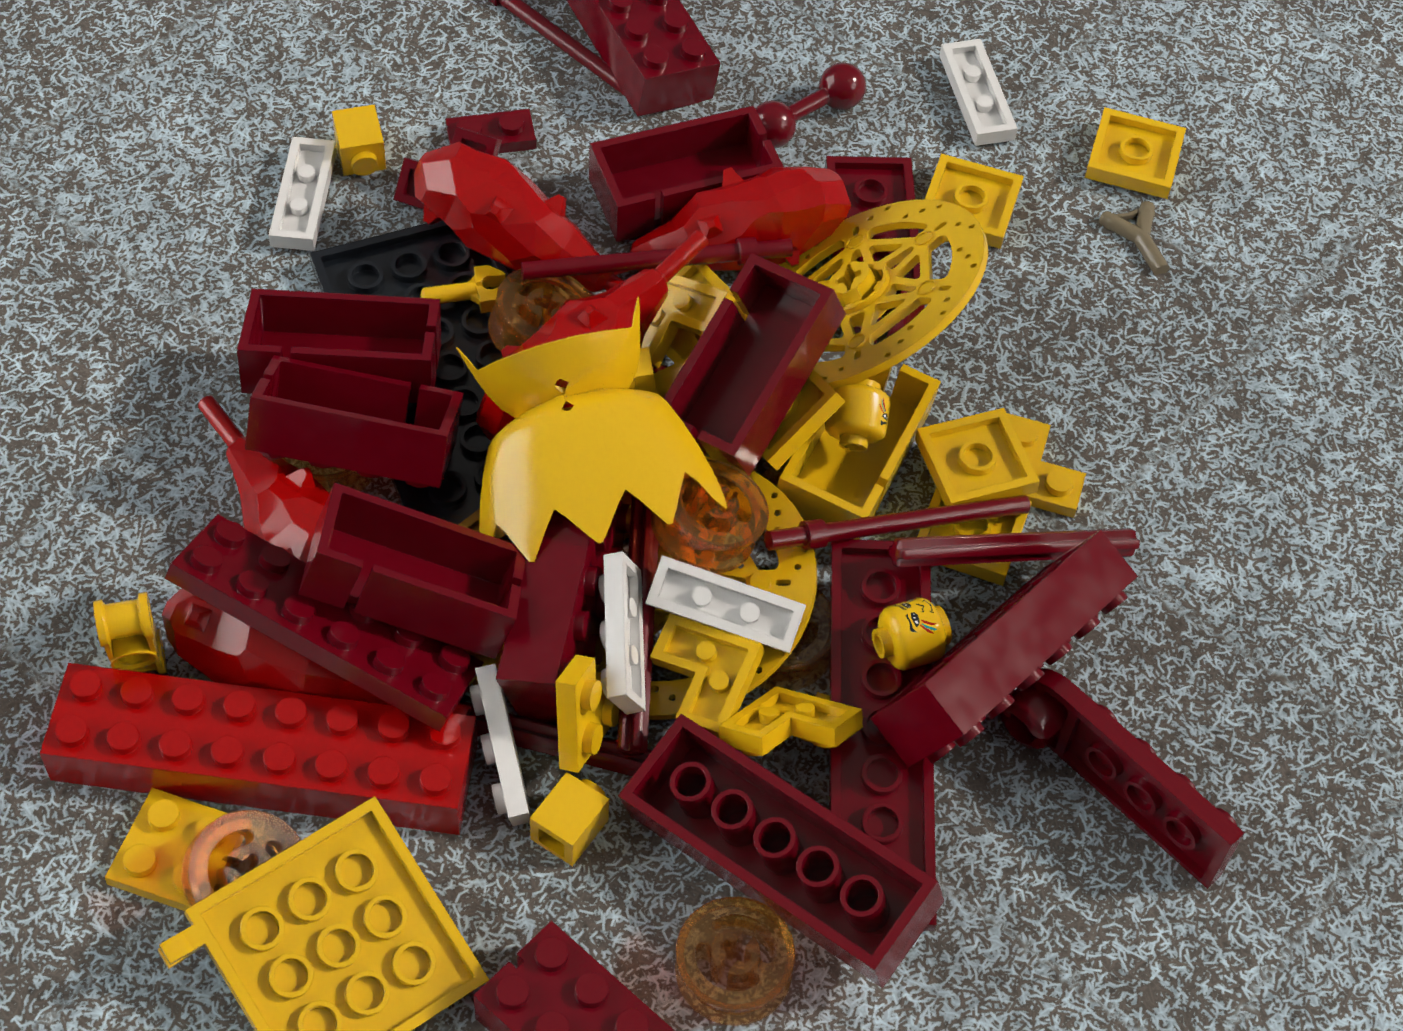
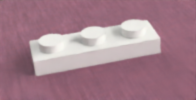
M975 39L941 44L939 56L974 145L1015 140L1018 128L982 40Z
M292 136L268 235L270 247L315 251L337 154L336 141Z
M621 551L603 555L604 574L600 575L598 583L601 598L605 603V621H602L600 624V638L606 650V668L601 672V684L605 697L628 715L646 711L641 569Z
M663 555L645 602L646 605L760 642L762 645L790 654L806 605Z
M496 664L475 668L478 684L469 686L476 716L485 714L489 733L480 735L487 765L495 763L497 765L500 783L491 785L498 815L507 813L512 826L530 823L532 814L505 695L496 680L498 669Z

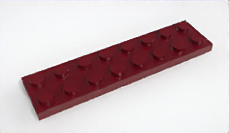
M860 539L831 542L830 701L861 708L863 728L836 748H829V810L936 879L934 763H931L926 757L908 768L870 719L932 665L930 663L909 670H899L887 658L881 659L878 656L872 640V631L878 628L879 615L884 608L916 598H924L931 602V566H894L888 552L889 546L893 545V541ZM937 914L934 915L924 931L935 930Z

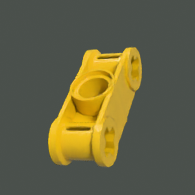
M147 592L139 593L137 599L105 604L102 599L93 601L94 618L100 646L105 648L113 669L136 672L156 670L159 674L167 673L160 629H157L152 616Z

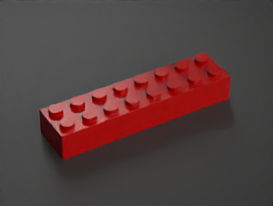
M68 663L40 750V756L50 781L148 794L152 788L185 799L335 819L375 796L395 827L460 835L478 741L476 716L452 713L439 732L392 705Z

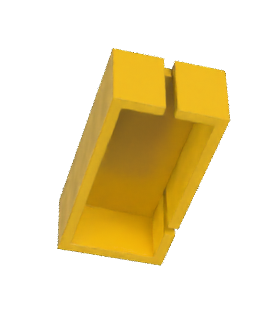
M903 364L899 370L891 397L888 396L890 399V411L887 432L880 442L868 444L866 451L845 450L839 447V440L828 434L824 423L792 455L779 478L777 488L794 504L804 521L823 519L827 523L875 515L915 441L917 428L923 426L931 411L941 381ZM892 367L868 379L878 382L881 385L880 390L884 392Z

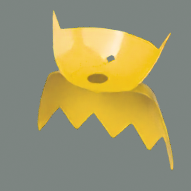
M637 297L632 327L579 334L544 343L494 361L478 370L463 352L456 347L485 393L500 409L515 418L496 434L487 450L480 497V533L494 537L497 526H499L529 562H535L548 523L554 510H556L600 544L604 542L625 490L640 500L667 525H671L675 517L684 474L698 482L723 509H727L724 494L711 466L698 443L669 403L657 393L629 389L636 375L640 357L639 297ZM559 379L568 382L566 388L556 386L555 384ZM566 403L574 405L573 407L563 408Z

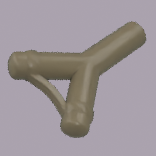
M1144 201L1138 209L1129 213L1115 214L1109 211L1102 213L1099 224L1107 230L1113 231L1135 243L1154 276L1168 272L1170 266L1150 236L1153 218L1155 217V205L1152 202ZM1138 216L1136 225L1126 221Z

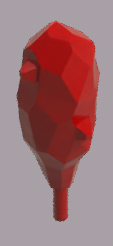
M461 142L426 152L420 158L414 171L415 197L424 204L423 221L433 225L443 220L468 248L521 273V262L600 255L579 228L565 216L566 198L558 194L548 199L523 172L507 159L483 153ZM614 272L547 278L591 292L607 291L624 281L616 276Z
M730 167L723 170L722 187L697 192L671 221L634 241L630 252L674 249L680 246L696 230L701 231L707 237L708 245L735 243L736 238L755 237L757 241L790 238L793 245V255L791 257L769 258L766 260L778 265L786 262L791 267L799 265L800 255L834 233L847 217L851 202L843 180L830 169L772 167L754 177L743 180ZM737 261L706 264L712 271L741 270L744 266H739ZM628 271L614 272V274L619 275Z
M696 230L655 269H643L603 293L586 298L566 300L558 311L521 346L506 345L501 350L503 358L537 345L579 334L632 327L637 297H639L641 348L646 331L668 296L667 282L709 244L707 237L701 231ZM559 379L555 385L566 388L568 382ZM485 393L477 412V424L486 437L492 441L496 434L515 418L500 409ZM566 403L563 408L573 407L574 405Z
M211 395L202 398L198 403L199 410L228 446L226 457L232 468L240 494L244 529L275 546L285 549L289 554L306 563L316 523L329 496V492L313 478V473L309 467L298 469L283 458H268L260 452L246 450V437H244L217 400Z
M182 588L167 601L164 607L162 619L166 636L177 655L214 682L390 705ZM459 703L453 714L469 716L471 707Z

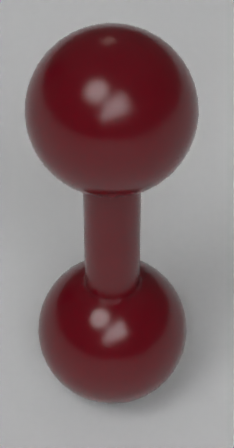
M846 62L835 63L829 66L821 75L819 90L790 106L774 100L759 104L755 109L766 129L767 140H771L775 149L785 146L795 134L796 121L825 105L836 110H848L855 107L865 95L866 81L864 75L856 66Z

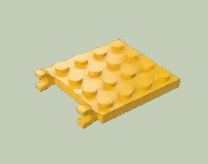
M375 796L186 909L184 915L191 926L159 944L160 948L157 950L168 969L204 947L255 1031H412L489 981L483 968Z

